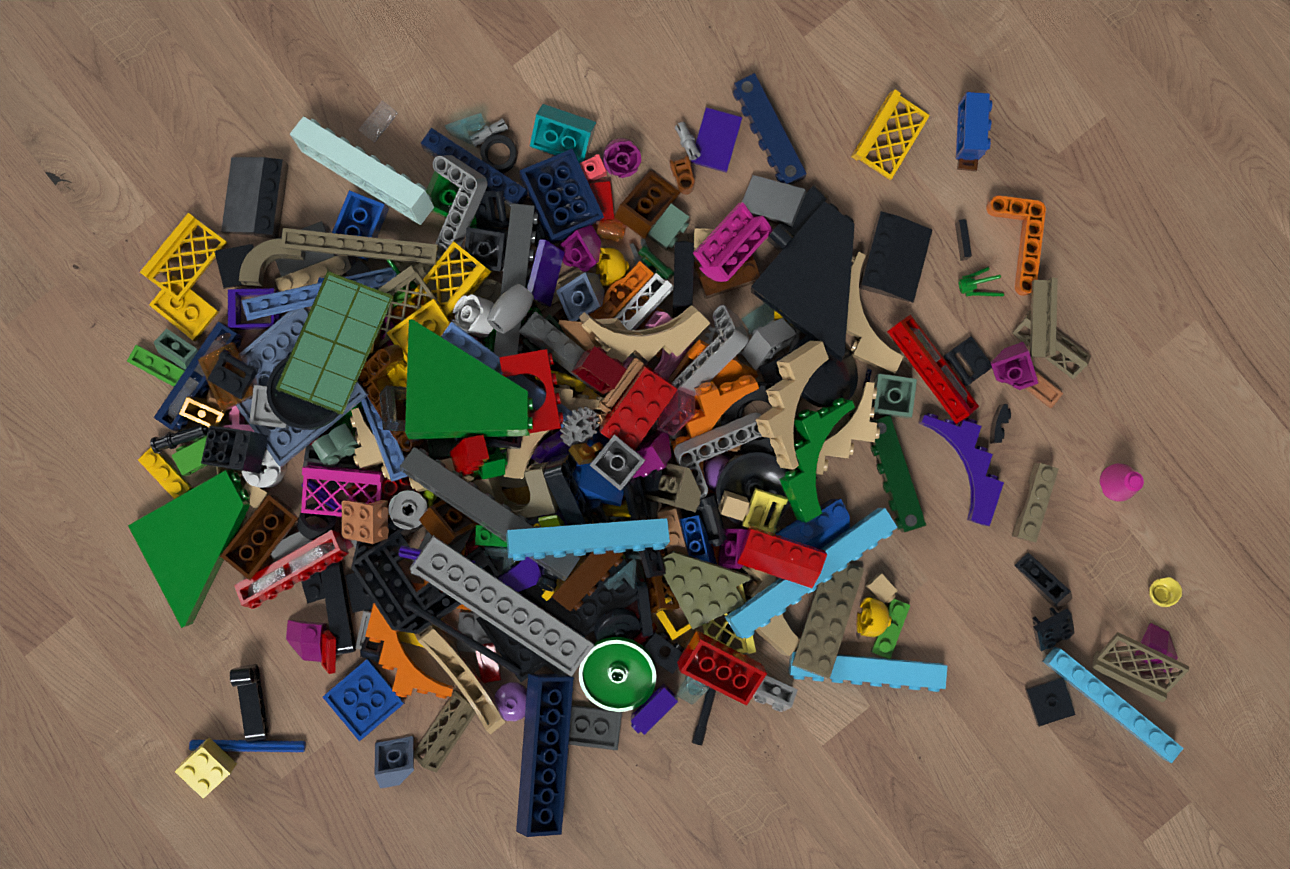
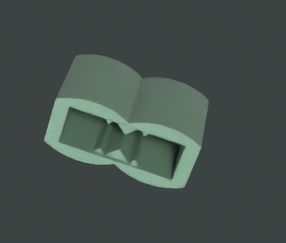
M346 424L334 428L329 434L318 438L312 443L315 452L325 467L338 464L343 457L354 454V449L360 447Z

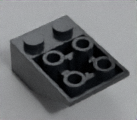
M209 426L201 464L260 474L268 436L252 431Z

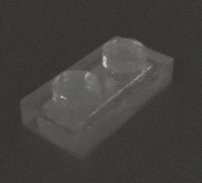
M381 101L358 130L375 143L398 113L384 101Z

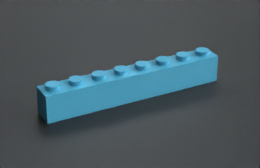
M667 518L507 530L506 533L508 558H513L514 561L525 560V557L531 556L534 559L546 558L545 555H554L555 558L565 557L566 554L574 553V556H582L586 552L604 554L608 550H613L614 553L625 552V549L643 551L647 547H653V550L664 549L670 542Z
M1053 647L1042 661L1163 760L1173 763L1184 749L1062 649Z
M794 650L790 655L788 672L790 675H793V679L804 680L805 677H812L814 681H824V677L792 666L796 650ZM837 654L830 679L834 683H843V680H850L851 684L855 685L870 682L871 686L882 687L883 683L889 684L891 688H901V685L909 686V689L920 690V687H927L928 691L940 692V689H946L947 665Z

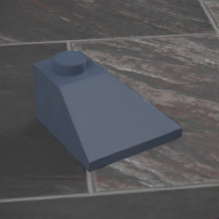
M585 272L556 292L568 320L578 322L580 321L579 317L584 312L589 315L602 307L605 290L598 274Z
M413 736L375 743L374 775L380 789L400 785L414 771Z

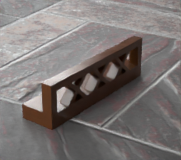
M666 546L664 549H660L661 556L668 554ZM643 567L651 613L679 609V603L669 584L666 586L662 582V576L646 578ZM666 594L672 598V604H666Z

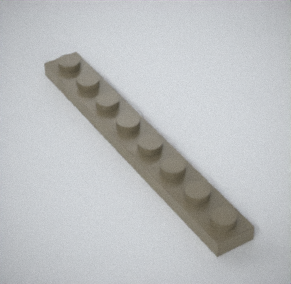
M283 228L281 248L431 265H436L437 244Z

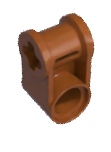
M688 155L676 161L669 160L678 191L684 195L690 194L694 190L695 181ZM683 181H689L691 185L689 187H683L681 183Z

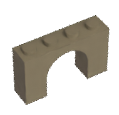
M548 462L530 465L524 471L530 490V502L527 504H517L510 501L501 489L498 476L483 480L480 474H478L471 481L479 487V491L484 494L489 493L495 498L497 503L507 505L511 508L512 513L517 516L522 515L528 518V520L535 519L541 515H555L560 509L544 477V468Z

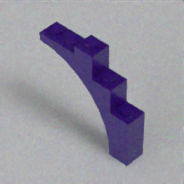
M927 413V415L920 416L918 423L942 436L955 449L964 464L971 490L970 509L967 520L983 526H990L1004 482L999 481V477L988 474L986 476L993 454L988 453V449L977 446L975 448L982 426L977 425V421L969 418L960 421L958 426H956L954 421L945 419V422L938 420V416Z
M558 510L555 515L564 521L565 526H568L562 512ZM525 557V560H520L510 570L498 577V579L519 592L536 585L538 578L542 576L541 571L543 567L541 565L538 566L529 557Z

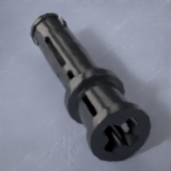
M201 424L181 432H168L162 437H152L150 440L151 448L156 454L168 448L175 449L181 443L207 436L208 427Z

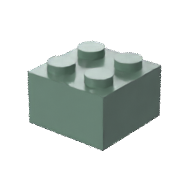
M877 374L874 379L877 395L876 399H872L871 406L875 407L874 414L906 419L912 418L917 379Z

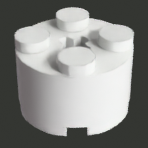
M472 294L469 296L465 295L457 301L454 307L455 320L453 319V323L471 336L486 338L493 329L488 323L487 318L494 303Z
M265 449L260 474L243 471L242 474L245 480L252 486L271 488L278 485L286 473V464L278 466L269 451ZM263 465L267 466L264 472H262Z

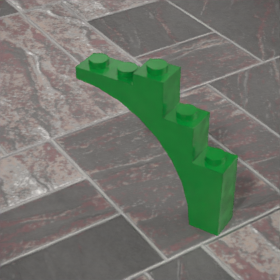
M839 398L830 407H824L818 411L806 409L798 413L799 416L794 418V424L801 437L800 440L794 441V449L799 466L786 472L785 476L779 480L799 521L807 523L822 514L816 491V468L819 454L825 439L834 425L845 414L855 408L852 400Z

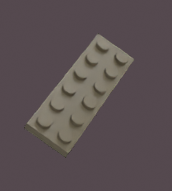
M847 563L848 566L844 570L833 573V577L829 581L821 582L817 585L792 662V666L827 679H830L864 568Z

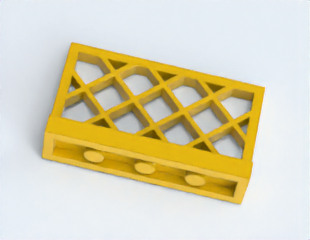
M896 89L887 95L851 155L856 161L860 160L889 180H892L930 116L900 96L901 93ZM899 102L905 105L907 113L898 115L896 106ZM917 113L923 117L920 124L913 125L911 114ZM907 115L909 126L901 128L899 117ZM895 118L897 129L888 131L887 121ZM910 129L912 137L910 140L904 141L901 130ZM898 131L900 142L891 144L889 133ZM885 134L887 145L879 147L877 138L879 135ZM901 144L902 154L894 157L892 146ZM888 147L890 158L882 160L879 149ZM876 150L878 161L871 162L866 156L870 151ZM891 161L893 169L890 174L884 170L882 162Z
M187 213L140 273L180 302L216 258L214 251L222 250L226 246L227 241L198 221L190 213ZM197 226L203 229L204 237L194 238L193 231ZM217 239L221 242L217 248L209 249L208 240ZM205 240L206 250L195 251L194 242ZM191 242L192 252L182 253L181 246L184 243ZM206 253L207 260L202 264H197L196 255ZM192 255L194 265L183 266L182 256ZM179 257L180 267L170 268L169 261L171 258ZM194 268L195 275L190 279H185L184 269ZM180 270L181 280L171 281L170 271ZM167 272V282L159 283L155 278L159 273ZM182 283L183 290L177 296L172 292V284Z
M453 241L423 280L426 284L430 280H436V290L431 291L432 293H437L440 307L451 322L455 318L453 310L457 301L465 295H473L491 271ZM456 248L460 251L461 259L451 261V253ZM472 261L476 264V267L471 272H465V262ZM461 263L462 273L452 274L451 264ZM441 265H448L449 275L439 276ZM462 276L463 283L460 287H453L452 277ZM449 278L450 288L440 289L439 279ZM421 284L417 286V288L414 290L415 292L420 291ZM450 291L448 302L441 303L440 292ZM411 294L407 303L417 306L413 301L418 294ZM424 296V305L428 303V296Z

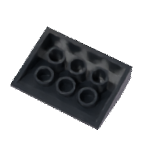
M231 157L221 232L273 239L279 238L288 164L283 159Z
M881 211L876 218L859 289L914 303L932 229L903 217Z

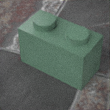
M670 204L648 233V238L665 250L669 247L673 248L675 242L678 241L676 237L679 233H684L689 227V216L673 204Z
M167 328L154 341L157 352L183 370H186L198 352L197 348Z

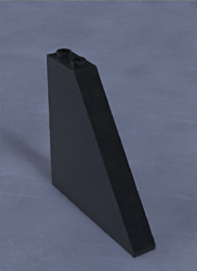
M824 201L751 286V293L813 341H823L825 350L842 362L845 355L855 223H853L854 221L850 216L841 214L834 204H828Z

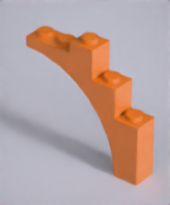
M742 376L731 383H723L720 387H716L713 382H705L699 387L694 388L701 409H694L682 415L688 436L678 437L675 441L671 442L673 452L678 444L711 431L721 415L732 404L745 395L758 390L757 381L753 376ZM702 461V462H699V466H700V469H701L702 474H703V477H704L703 461Z
M374 603L365 636L369 637V641L380 643L381 640L384 641L379 664L383 665L382 668L388 670L398 668L392 689L393 692H396L395 695L400 697L411 696L413 688H415L418 693L428 694V692L436 693V697L447 699V696L451 697L454 686L437 681L423 672L412 661L399 639L398 631L390 628Z

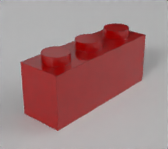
M484 435L464 438L450 452L454 470L462 474V476L474 474V471L479 470V467L483 466L484 462L489 459Z

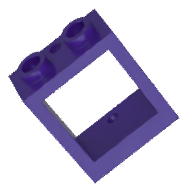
M274 288L228 289V328L232 330L269 329L282 318L281 313L271 315V323L241 324V297H258L279 291Z
M663 683L631 715V727L638 734L642 732L645 735L678 702V697Z

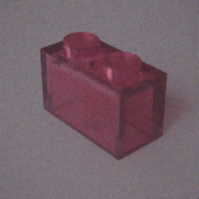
M678 390L657 418V430L674 436L695 415V397Z

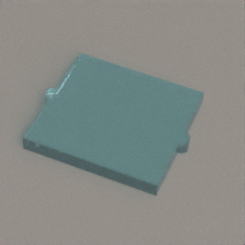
M763 304L741 320L749 330L748 333L753 336L752 333L757 327H764L774 320V310L768 305Z

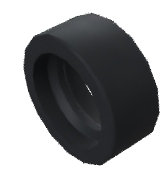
M493 135L487 138L481 146L480 155L482 161L500 173L507 172L514 167L517 161V151L515 144L510 138L504 135ZM496 143H503L510 150L508 161L501 165L492 163L488 158V150Z
M309 504L307 508L315 509L319 504ZM300 512L297 527L302 536L309 540H315L323 534L334 530L337 519L336 516ZM320 517L327 522L328 526L324 528L313 527L307 523L306 518Z

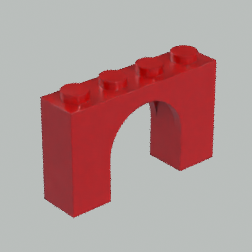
M547 349L499 357L503 376L511 377L531 374L538 377L545 385L546 399L544 404L537 411L530 413V417H533V429H530V434L561 428L560 424L564 420L562 412H558L557 404H561L559 392L555 393L553 386L557 384L556 374L551 373L550 365H554L552 353H548Z

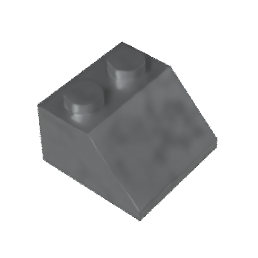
M614 435L590 466L621 491L646 459L618 436Z

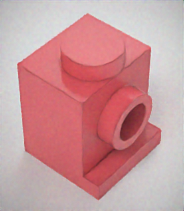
M599 154L579 163L588 183L607 176ZM593 166V171L590 172L587 170L588 167Z

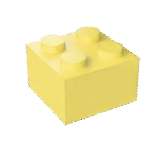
M208 738L179 765L175 773L204 798L231 774L237 763L212 739Z

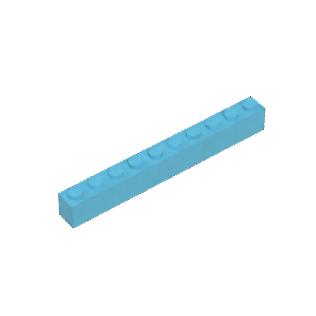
M877 508L821 548V550L827 553V557L821 574L813 588L779 578L745 602L744 605L728 614L725 619L737 637H745V639L751 637L755 633L754 630L768 625L772 617L783 614L786 611V607L801 601V596L815 591L817 585L821 582L829 581L833 577V573L844 570L848 566L847 563L851 560L859 559L863 556L865 550L876 547L879 540L890 537L893 534L892 531L897 528L886 508Z

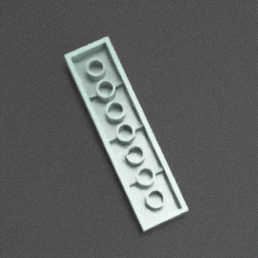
M303 116L291 131L290 136L302 153L419 225L424 222L433 210L434 206L431 202V197L426 193L427 189L420 183L414 184L405 174L402 173L400 175L396 173L392 166L381 164L377 157L374 155L368 156L359 146L353 147L347 139L337 137L329 128H322L316 120H309Z

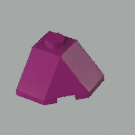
M592 225L576 230L557 248L565 252L563 257L564 265L574 266L581 271L587 272L599 262L601 240Z
M1024 342L1004 348L990 362L996 381L1007 383L1019 390L1039 384L1029 350Z
M288 620L286 640L302 660L321 662L322 631H326L327 623Z
M1150 623L1141 643L1177 660L1178 657L1169 632ZM1137 650L1135 656L1145 655V652ZM1151 659L1152 664L1163 663L1162 660ZM1141 660L1142 662L1148 664L1147 660ZM1158 669V670H1160V671L1166 673V670H1165V669Z

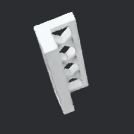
M656 273L615 318L620 319L623 316L621 323L627 330H636L673 290V285ZM658 280L662 286L656 292H651V285ZM641 296H649V300L643 306H638V299ZM628 310H636V314L630 320H625V313Z

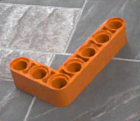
M996 196L986 206L989 215L1023 220L1015 291L1021 296H1026L1032 292V281L1038 280L1046 207L1044 203L1037 200ZM994 202H997V203L1000 204V206H1001V209H1000V210H996V209L994 208V206H993V203H994ZM1012 205L1019 207V213L1013 211ZM1031 207H1035L1038 210V215L1032 213ZM1029 226L1035 227L1036 234L1029 231ZM1027 244L1033 246V253L1027 250ZM1025 263L1031 265L1032 269L1030 272L1025 269ZM1023 282L1029 284V290H1025L1022 287Z

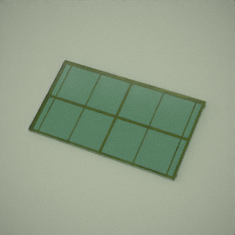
M327 271L275 389L343 415L393 296Z

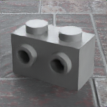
M766 675L753 697L756 702L770 704L774 710L783 712L792 708L798 689Z

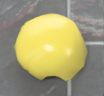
M1171 577L1161 578L1151 584L1149 596L1154 604L1160 607H1170L1176 604L1182 597V588L1179 582Z

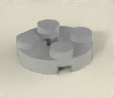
M405 490L399 492L391 499L388 512L396 526L409 530L422 524L419 519L427 511L428 502L419 492ZM410 504L414 512H410L407 515L403 507H407Z

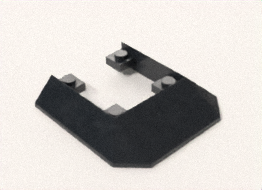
M437 496L433 505L442 501V499ZM410 504L407 507L403 508L406 511L405 514L409 515L410 512H414V509H412V505ZM390 517L388 519V539L375 544L357 541L351 568L392 630L421 634L433 624L405 608L403 605L407 599L439 619H442L461 605V603L446 593H441L431 583H428L418 591L399 564L404 559V557L399 556V549L401 546L410 547L405 539L423 527V525L421 524L409 530L402 529L396 526ZM481 546L466 556L496 578L501 576Z

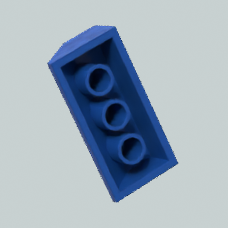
M830 499L820 505L822 514L807 523L796 520L775 534L821 549L850 528V515L841 499Z

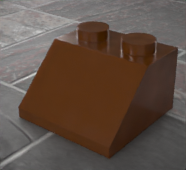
M444 500L430 506L419 519L431 536L434 535L449 546L458 542L478 525L477 522Z

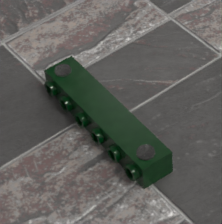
M891 416L870 421L877 423V427H880L879 439H875V442H872L870 449L872 455L877 457V471L879 475L883 476V489L885 493L889 494L890 500L888 504L890 510L895 512L896 519H894L897 530L905 533L927 526Z

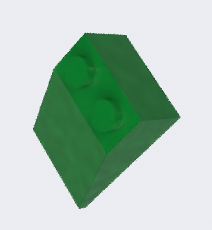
M436 171L432 175L426 193L431 197V202L434 206L431 212L447 218L460 187ZM475 215L470 225H477Z

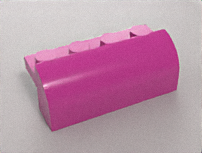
M743 202L738 203L693 252L702 265L699 269L712 280L718 282L728 281L771 234L773 229L764 216L753 217Z

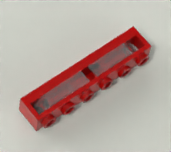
M911 314L887 331L956 424L971 415L979 407Z
M331 530L258 571L251 580L246 578L234 585L241 606L251 609L258 608L264 601L276 598L278 593L292 589L294 584L309 579L310 575L325 570L332 563L341 561L344 556L349 554L341 533Z

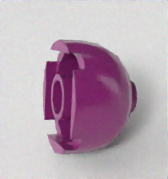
M617 138L609 142L603 154L606 170L611 175L613 174L619 178L630 177L637 172L642 160L637 145L627 138Z

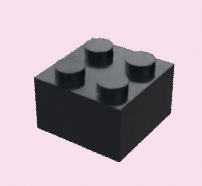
M472 224L466 229L464 250L489 270L502 271L504 269L508 230ZM472 261L465 262V266L476 267V264Z

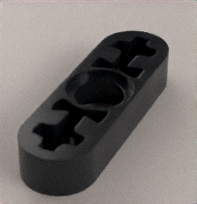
M646 581L635 583L641 633L643 637L653 636Z

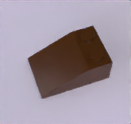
M650 170L620 204L614 217L643 239H646L648 233L669 205L675 202L681 192Z

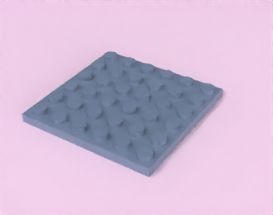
M306 307L286 313L235 357L249 366L258 368V373L243 399H239L227 392L248 423L250 421L254 385L267 386L269 376L277 364L292 355L310 314ZM230 363L225 366L245 378L246 373ZM357 380L343 415L339 414L331 423L318 429L299 430L290 426L288 429L255 424L249 425L255 433L268 436L266 449L278 466H284L369 394Z

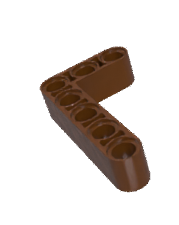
M394 344L378 350L364 364L358 381L369 394L367 397L401 449L408 452L414 447L422 446L425 439H409L405 433L406 406L386 377L402 361L404 356L402 348Z

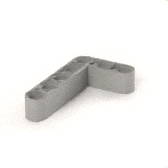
M452 155L437 156L433 160L434 170L460 187L435 243L438 245L437 259H440L445 249L447 250L453 241L461 247L466 236V229L470 226L487 188V180L482 174ZM455 248L453 250V252L451 253V259L457 256L459 252L458 249Z
M720 305L713 313V319L720 335L672 382L678 389L673 397L683 404L690 402L696 396L694 388L699 387L702 383L710 382L748 343L749 337L739 316L725 305Z
M751 413L682 442L675 447L674 454L678 465L690 468V470L694 469L692 474L697 485H700V499L707 495L708 487L699 462L761 437L758 426L755 427L757 424L756 419L761 416L760 413Z

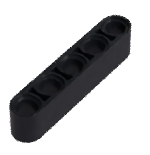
M342 561L328 565L325 570L320 572L329 628L336 638V655L356 651Z

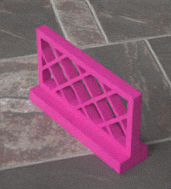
M315 465L302 467L303 491L301 513L342 516V512L338 511L340 508L342 509V504L334 496L341 489L349 497L347 500L357 501L354 497L360 491L369 499L366 502L367 504L375 502L373 500L375 497L376 501L381 500L384 475L380 471ZM309 479H316L321 485L314 492L308 486ZM329 481H335L340 488L332 493L326 484ZM350 482L355 483L359 488L353 495L345 488ZM369 484L377 485V493L373 497L364 489ZM322 487L330 495L324 502L315 494ZM312 496L319 503V506L315 509L307 508V500ZM331 498L339 506L334 511L329 510L324 505Z

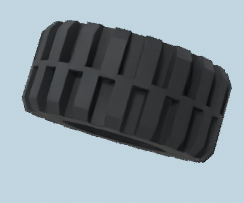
M757 382L758 390L745 395L722 414L721 426L742 418L745 407L753 401H764L772 407L766 390L775 384ZM795 424L793 427V434L796 431ZM759 437L742 444L739 451L743 453L759 450L771 454L775 452L768 437Z

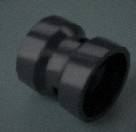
M543 567L541 571L542 576L538 578L536 584L546 591L554 592L557 586L556 581L560 578Z

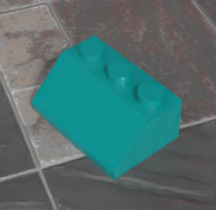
M542 104L536 114L530 147L553 155L573 149L578 162L581 163L586 159L593 139L596 122Z

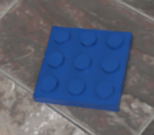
M366 659L323 696V699L359 742L405 703L400 696L395 695L396 692L392 691L393 687L369 659Z

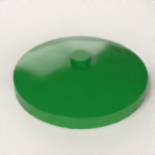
M611 637L596 642L579 667V682L584 694L595 705L609 711L624 712L641 706L649 699L656 684L657 670L651 654L641 644L628 638Z

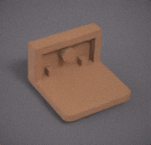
M352 500L342 501V536L344 538L371 544L388 539V501L379 500L370 504Z

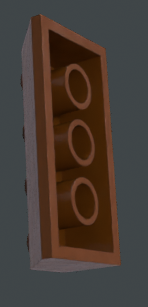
M268 495L220 557L248 580H251L299 518L277 496Z
M608 550L604 554H594L592 552L551 597L567 610L571 611L574 608L577 611L584 603L583 597L586 594L591 596L597 589L595 584L599 580L603 582L611 574L608 570L613 565L617 567L624 560L622 557L624 552L614 553L613 550Z

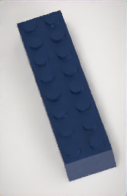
M528 674L516 832L525 837L562 835L574 677L568 675Z

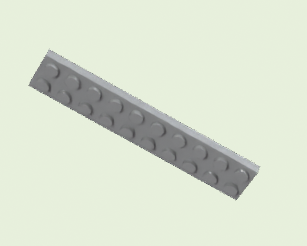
M434 535L410 567L411 571L571 677L594 646L593 642Z

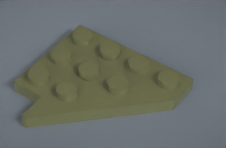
M672 551L662 556L666 572L664 577L692 629L745 604L737 586L751 580L750 575L677 551Z

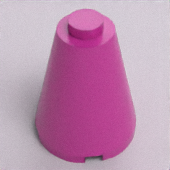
M1122 463L1113 464L1105 468L1099 480L1103 494L1108 499L1117 502L1129 500L1144 485L1142 475L1130 466Z

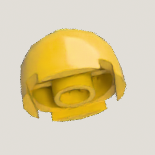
M600 248L602 252L600 253L599 262L596 264V274H600L602 286H611L616 281L625 277L626 272L629 271V263L619 250Z
M869 597L863 599L860 604V608H863L862 612L857 614V632L867 637L879 636L891 625L892 618L889 615V610L882 601Z

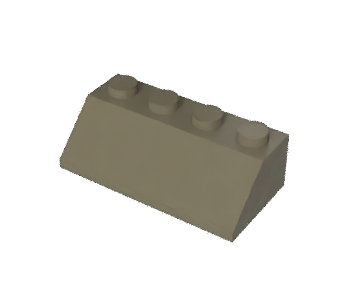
M667 463V466L662 471L659 490L645 493L644 495L646 499L696 512L700 504L701 492L690 468Z

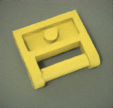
M755 488L749 503L751 505L749 514L744 517L742 525L747 528L753 526L775 534L777 530L775 527L784 505L788 502V498ZM772 502H776L769 524L764 525Z

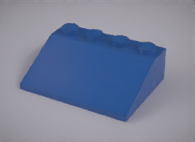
M596 427L597 433L593 434L592 440H587V445L591 447L595 443L601 442L605 447L610 440L601 434L598 427ZM577 463L576 469L572 474L584 499L587 501L600 499L604 504L621 507L624 496L623 489L620 491L593 469L590 466L591 463L583 465Z

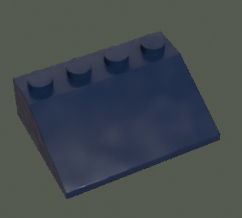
M573 149L520 170L519 177L524 188L527 190L532 205L535 206V212L538 213L540 223L551 244L562 241L576 230L590 226L604 218Z

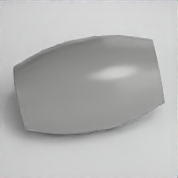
M520 284L509 288L494 303L487 318L488 323L502 334L513 329L529 311L534 299L532 293Z

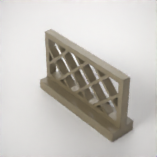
M415 266L408 267L377 290L393 296L389 312L385 315V317H388L386 328L380 327L381 330L386 332L385 338L380 341L379 348L391 340L387 334L391 330L389 329L391 318L401 319L402 322L406 319V306L417 308V310L420 309L422 295L429 296L431 300L436 299ZM415 278L421 284L419 292L409 291L410 282ZM397 291L405 292L404 303L393 302ZM409 293L419 295L417 306L407 304ZM393 304L403 306L402 317L391 315Z
M1117 632L1100 652L1097 651L1093 655L1092 669L1163 703L1167 699V693L1189 671V666ZM1120 640L1126 643L1127 646L1117 647L1116 643ZM1141 650L1145 652V655L1135 656L1133 651ZM1119 652H1130L1131 656L1120 657ZM1115 653L1117 658L1109 657L1106 654ZM1151 659H1159L1163 663L1152 664ZM1147 660L1149 665L1138 666L1137 661ZM1132 661H1133L1134 666H1131V667H1130V666L1124 664L1123 662H1132ZM1176 667L1180 669L1179 672L1170 673L1169 668ZM1165 669L1166 673L1156 674L1155 670ZM1151 670L1152 675H1147L1140 671ZM1169 679V683L1165 684L1159 680Z

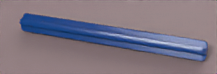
M191 740L189 742V750L195 751L205 740ZM213 740L223 751L304 752L306 749L305 741L258 740L247 742L246 740Z

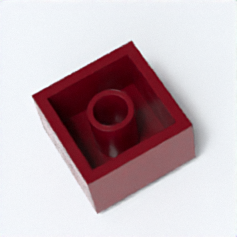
M594 346L582 354L571 372L600 393L605 394L615 389L627 369L623 367L621 361L606 355L607 352L604 349Z

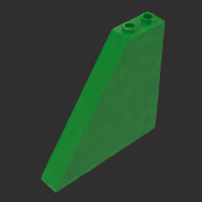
M409 320L405 433L409 439L468 438L484 435V437L530 436V429H533V417H530V410H533V398L529 397L527 390L415 320Z
M234 470L221 472L128 525L181 628L194 623L224 561L220 555L235 538L250 507L248 501L250 498L249 493L242 487L240 476Z

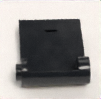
M712 493L700 499L696 512L681 509L683 518L700 515L709 537L708 543L713 544L715 547L723 545L727 535L718 509L716 495ZM662 504V507L671 506V505Z

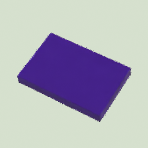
M706 107L696 140V146L701 155L697 159L691 160L690 163L727 173L742 117Z
M540 239L527 289L532 293L535 301L544 306L551 307L565 252L550 242Z

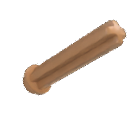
M635 357L631 361L615 389L609 391L605 398L599 401V409L605 413L612 411L613 405L644 365L640 359Z

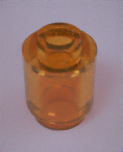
M607 219L605 221L600 220L597 235L604 239L619 242L620 239L624 238L626 228H623V223Z

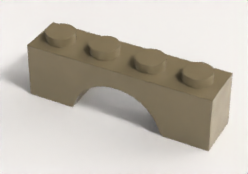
M1034 463L1028 481V498L1022 513L1017 518L1012 537L1028 542H1037L1059 470L1058 468L1043 463Z

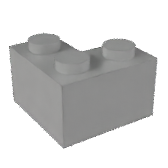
M783 318L776 321L772 320L766 326H759L753 331L752 338L748 340L741 354L757 370L767 365L776 352L788 347L797 334Z

